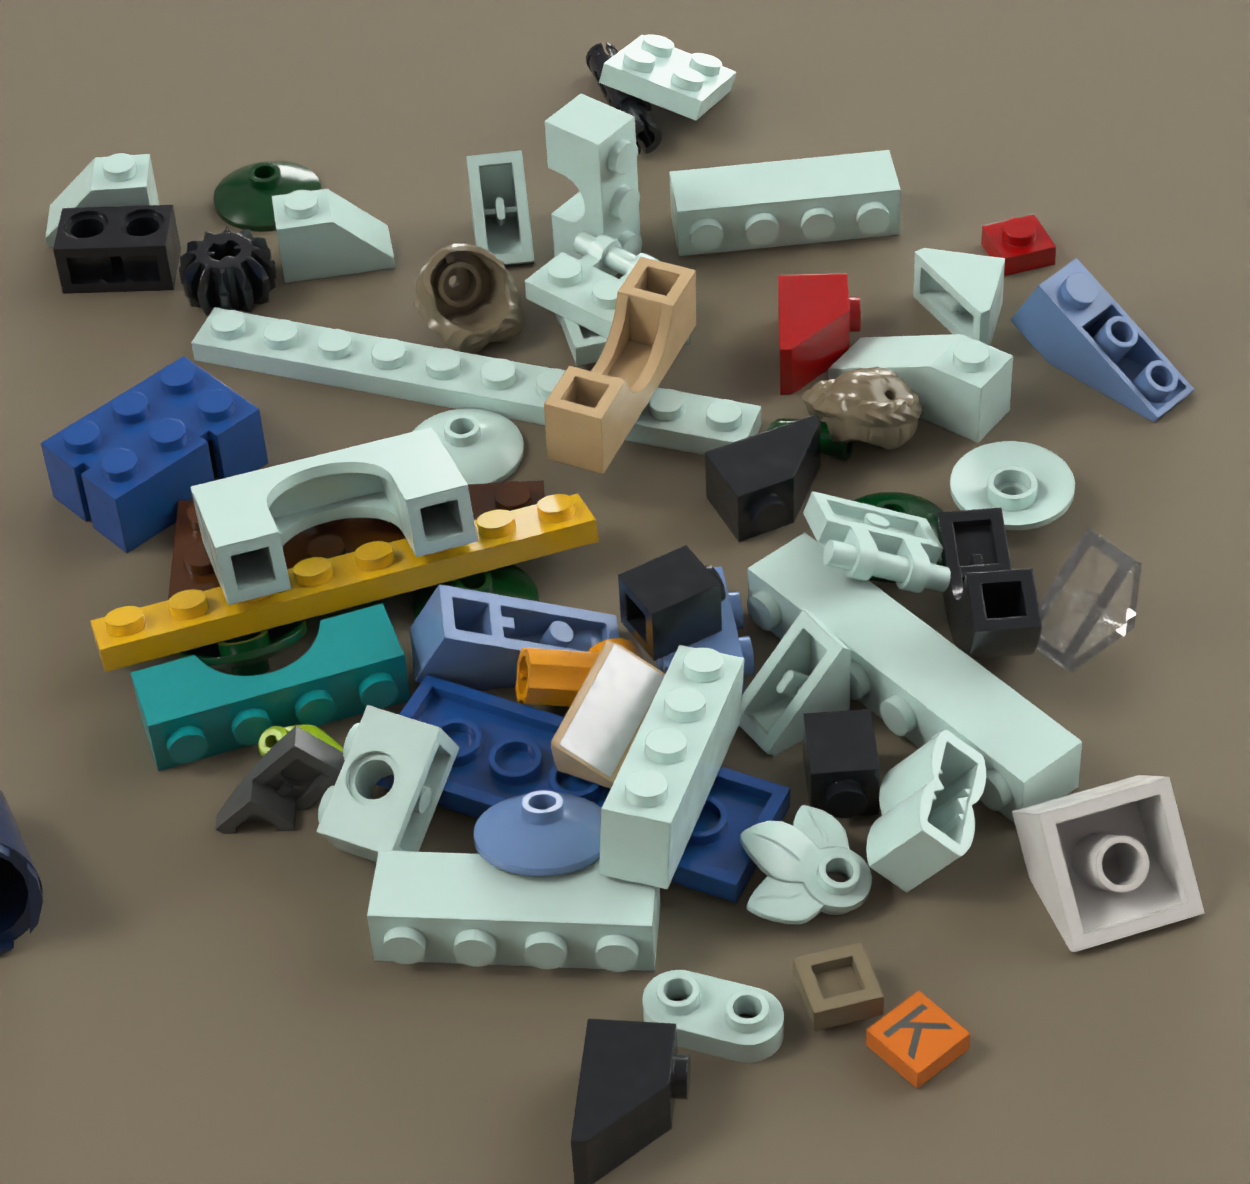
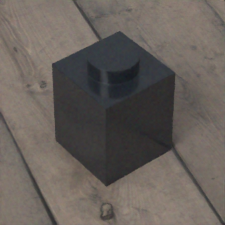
M687 545L618 574L621 622L653 661L676 652L679 645L689 646L722 631L721 602L726 597L722 579L713 566H704Z
M871 709L803 713V760L809 806L823 810L834 818L879 815L880 765Z

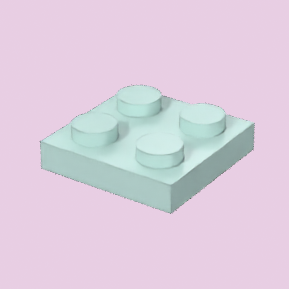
M641 35L604 63L599 83L696 121L731 91L736 71L723 67L722 62L714 56L704 53L689 54L674 48V43L665 37Z

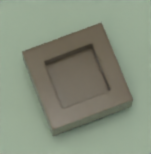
M862 942L793 958V978L814 1031L883 1015L884 996Z

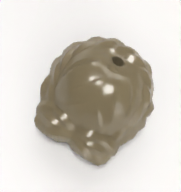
M451 243L447 247L439 249L421 269L416 280V297L413 305L420 313L421 320L431 330L441 336L444 344L451 350L476 354L488 343L509 341L521 333L524 326L523 312L520 308L521 295L515 287L514 277L505 268L504 262L497 259L490 251L467 243ZM452 276H455L456 282L453 285H450L449 279Z
M878 366L866 369L859 368L845 372L837 379L818 381L811 389L806 390L801 398L810 416L815 414L819 420H825L833 442L849 443L850 441H862L888 450L902 446L913 437L917 430L918 419L923 413V406L919 401L918 394L910 389L903 379L898 378L895 372Z

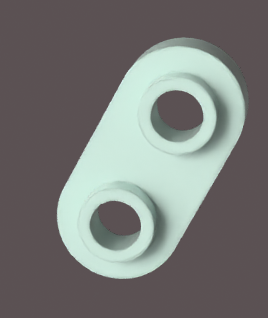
M672 970L659 974L644 989L642 997L644 1022L676 1024L678 1047L737 1062L753 1063L769 1058L782 1045L784 1039V1011L779 1000L768 991L687 970ZM675 999H685L683 1001H673ZM745 1014L753 1016V1018H741L739 1015Z

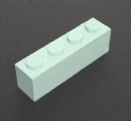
M890 150L669 172L671 218L679 256L900 235L901 189Z
M679 645L601 808L599 875L668 889L740 723L744 672L743 657L719 653L710 648H693Z
M379 850L367 912L374 961H394L400 964L425 962L465 964L472 967L506 965L533 966L540 969H556L558 967L606 969L612 972H625L628 970L655 971L661 906L660 888L599 875L600 859L583 869L555 876H525L501 870L489 864L479 854Z

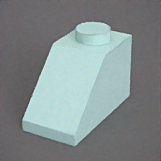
M118 153L109 157H95L50 205L45 238L47 247H54L62 208L159 205L150 154L129 155Z
M329 189L297 190L289 194L272 196L285 283L395 268L388 225Z

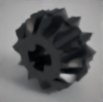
M226 227L223 233L220 234L205 232L203 241L188 242L187 253L180 257L181 266H179V274L185 296L189 299L191 307H202L206 316L210 315L214 307L236 311L242 310L246 313H251L253 304L269 302V292L276 288L275 279L277 278L275 261L272 260L271 250L268 248L265 238L253 237L250 229L231 233L229 228Z

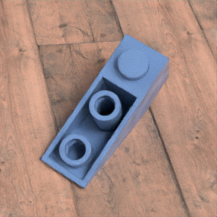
M1077 258L1038 285L1010 319L1049 364L1152 422L1158 420L1195 390Z

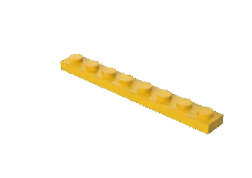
M578 493L573 495H549L539 500L535 505L512 511L492 510L483 513L477 520H474L478 542L416 557L406 538L389 543L373 541L361 545L355 552L328 559L312 557L298 562L293 568L287 569L291 586L290 590L231 605L227 604L221 586L205 591L197 589L184 590L174 594L167 601L144 607H119L110 611L105 617L90 620L104 670L108 672L599 542L596 519Z

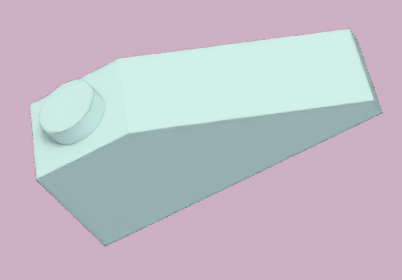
M963 334L862 337L828 369V378L837 379L843 373L859 368L866 369L878 366L890 369L897 374L898 378L903 379L910 389L918 394L919 401L923 406V413L920 418L977 443L1010 411L1013 355Z

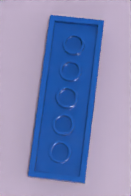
M430 675L425 676L399 714L440 727L460 747L438 801V806L479 819L493 805L508 798L529 794L534 791L547 790L579 796L594 802L601 808L609 794L610 788L557 771L551 750V742L564 719L562 716ZM721 766L671 882L737 903L757 867L742 847L739 839L740 834L758 823L782 821L790 808V788ZM394 775L381 778L375 785L391 790L394 783Z

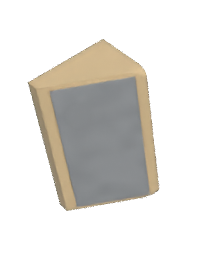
M607 641L552 739L551 750L557 771L611 789L665 673L622 645Z

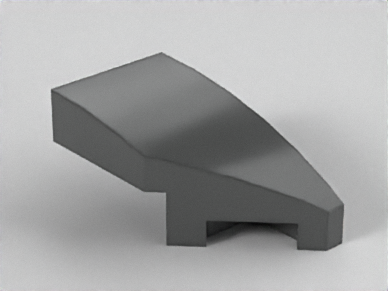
M295 726L259 760L236 787L217 814L215 830L223 834L237 833V826L241 823L270 822L276 826L277 831H295L296 810H306L319 800L330 786H335L345 761L343 752Z

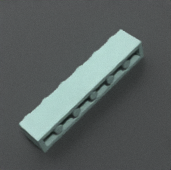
M804 532L748 568L747 608L748 614H750L753 621L761 629L770 630L782 640L802 610L811 612L851 650L850 699L859 700L883 719L886 726L894 734L906 737L918 748H921L947 729L983 755L986 765V784L980 800L989 809L1001 812L1015 823L1012 811L1064 797L1078 788L1082 741L872 582L847 577L843 569L824 565V547Z

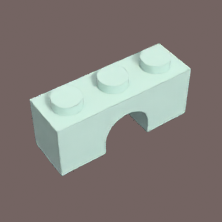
M579 94L545 120L548 168L566 176L580 191L551 214L554 255L557 256L559 253L564 252L578 260L584 257L573 250V243L576 236L580 232L585 231L596 237L605 234L621 243L623 250L637 256L641 253L642 238L640 234V193L638 191V148L636 145L635 117L584 94ZM611 270L608 274L615 276L618 272Z

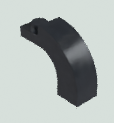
M1002 507L938 512L936 527L939 542L943 547L941 552L942 565L948 567L951 571L950 583L946 591L943 592V598L954 645L972 659L1033 654L1038 646L1043 627L1033 568L1012 569Z

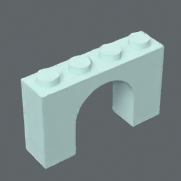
M433 427L190 487L202 541L228 605L290 590L291 586L282 547L298 533L322 523L346 518H376L391 522L401 529L416 557L478 542L468 484Z

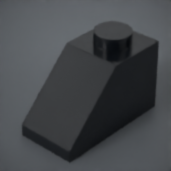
M814 414L705 452L706 498L738 542L795 522L820 468V420Z
M588 1019L571 1135L575 1184H594L672 1129L675 1099L688 1100L691 1077L690 1054H678L676 1024Z

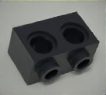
M173 205L62 208L53 252L63 294L174 290L181 246Z

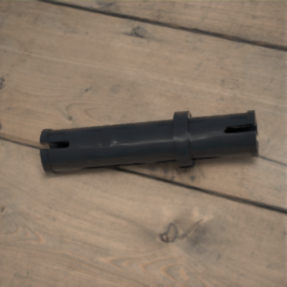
M598 43L587 52L586 64L598 82L609 106L635 117L638 154L641 153L638 141L641 143L645 154L650 153L660 145L662 139L661 132L649 112L652 111L651 104L599 83L604 63L616 55L618 51L615 46L606 43V50L609 54L607 55L602 47V43Z

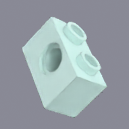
M367 705L361 722L353 725L346 737L343 749L345 761L335 786H330L321 799L318 809L319 826L316 832L338 850L377 862L379 850L419 852L460 747L440 727ZM394 775V783L391 790L379 799H371L375 784L385 776Z

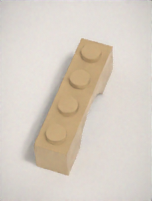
M645 257L639 258L617 292L611 329L597 363L591 371L568 366L544 403L547 459L601 474L605 473L696 326V270Z

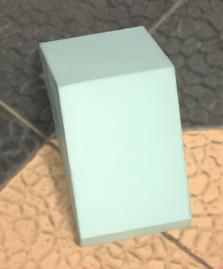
M522 150L466 156L476 246L490 251L497 259L504 262V266L534 263Z
M930 248L915 251L913 297L952 334H963L990 346L1002 307L1005 258Z
M802 610L742 694L739 726L767 754L776 756L803 741V713L850 710L851 650L811 612Z

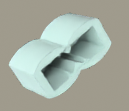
M946 729L891 768L884 776L880 787L879 802L882 816L873 823L867 838L866 852L869 867L907 893L964 855L970 848L975 833V817L972 805L980 799L986 784V765L983 755Z

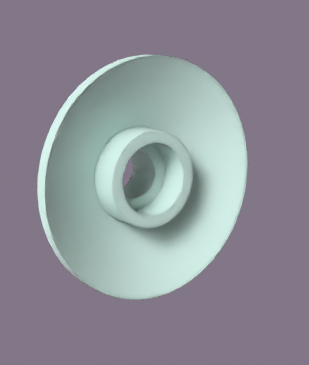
M463 408L445 411L423 421L412 431L433 427L467 484L502 483L518 469L524 456V441L518 427L503 415L489 410Z
M1001 441L982 445L961 457L951 473L950 492L953 501L960 510L1002 507L1005 530H1029L1055 521L1068 510L1074 498L1075 479L1067 463L1052 451L1026 442Z

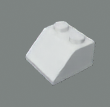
M1137 775L1012 811L1029 879L1070 951H1081L1205 914L1170 777Z

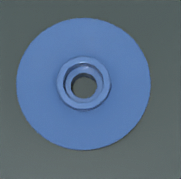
M547 790L511 797L493 805L479 817L474 827L475 848L479 855L489 864L510 873L525 876H555L583 869L600 859L601 807L579 796Z

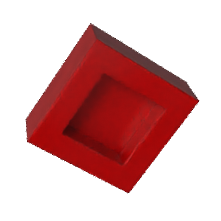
M1035 214L1013 217L1006 221L982 226L981 244L990 257L1005 258L1004 276L1055 265L1056 245Z

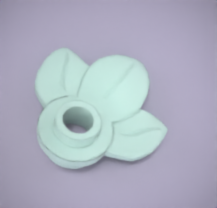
M802 805L796 813L793 825L783 821H765L751 826L740 834L739 839L742 847L759 869L767 875L754 890L747 903V910L761 918L783 924L801 925L813 919L820 912L829 915L848 913L861 906L869 895L872 885V874L868 864L860 855L849 849L846 830L841 823L823 810ZM827 873L841 874L848 881L836 882L829 878Z

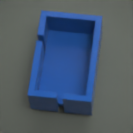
M185 356L167 365L157 373L40 443L53 497L85 522L92 519L93 528L125 553L131 552L176 523L178 501L193 500L191 486L215 481L207 442L210 439L218 480L256 471L268 464L259 408Z

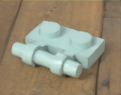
M582 231L574 240L573 250L584 257L578 260L564 252L559 253L525 280L526 299L608 338L615 312L617 292L640 257L659 260L645 253H640L636 256L623 250L618 240L605 234L596 237ZM614 270L624 276L618 279L608 273Z
M814 491L811 492L803 514L817 542L824 547V565L843 569L847 577L867 581L871 576L895 581L899 589L914 593H921L924 588L938 592L946 591L950 583L951 571L948 567L936 565L943 547L926 518Z

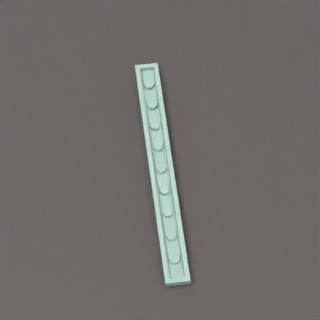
M214 307L191 342L194 360L454 409H484L503 415L508 419L545 425L544 403L565 372V370L514 362L502 358H492ZM657 387L625 440L705 455V452L758 434L762 424L761 406Z

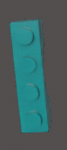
M383 603L320 620L319 631L311 648L294 663L271 673L254 676L226 674L207 666L195 655L130 672L140 718L158 771L258 744L261 734L272 726L284 728L307 724L319 727L363 714L367 705L383 709L409 701L411 698L405 654Z

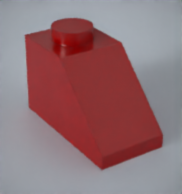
M848 273L778 275L780 395H792L826 372L849 349V332H860V297H849Z

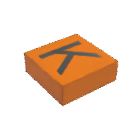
M918 990L866 1029V1046L918 1089L969 1050L970 1033Z

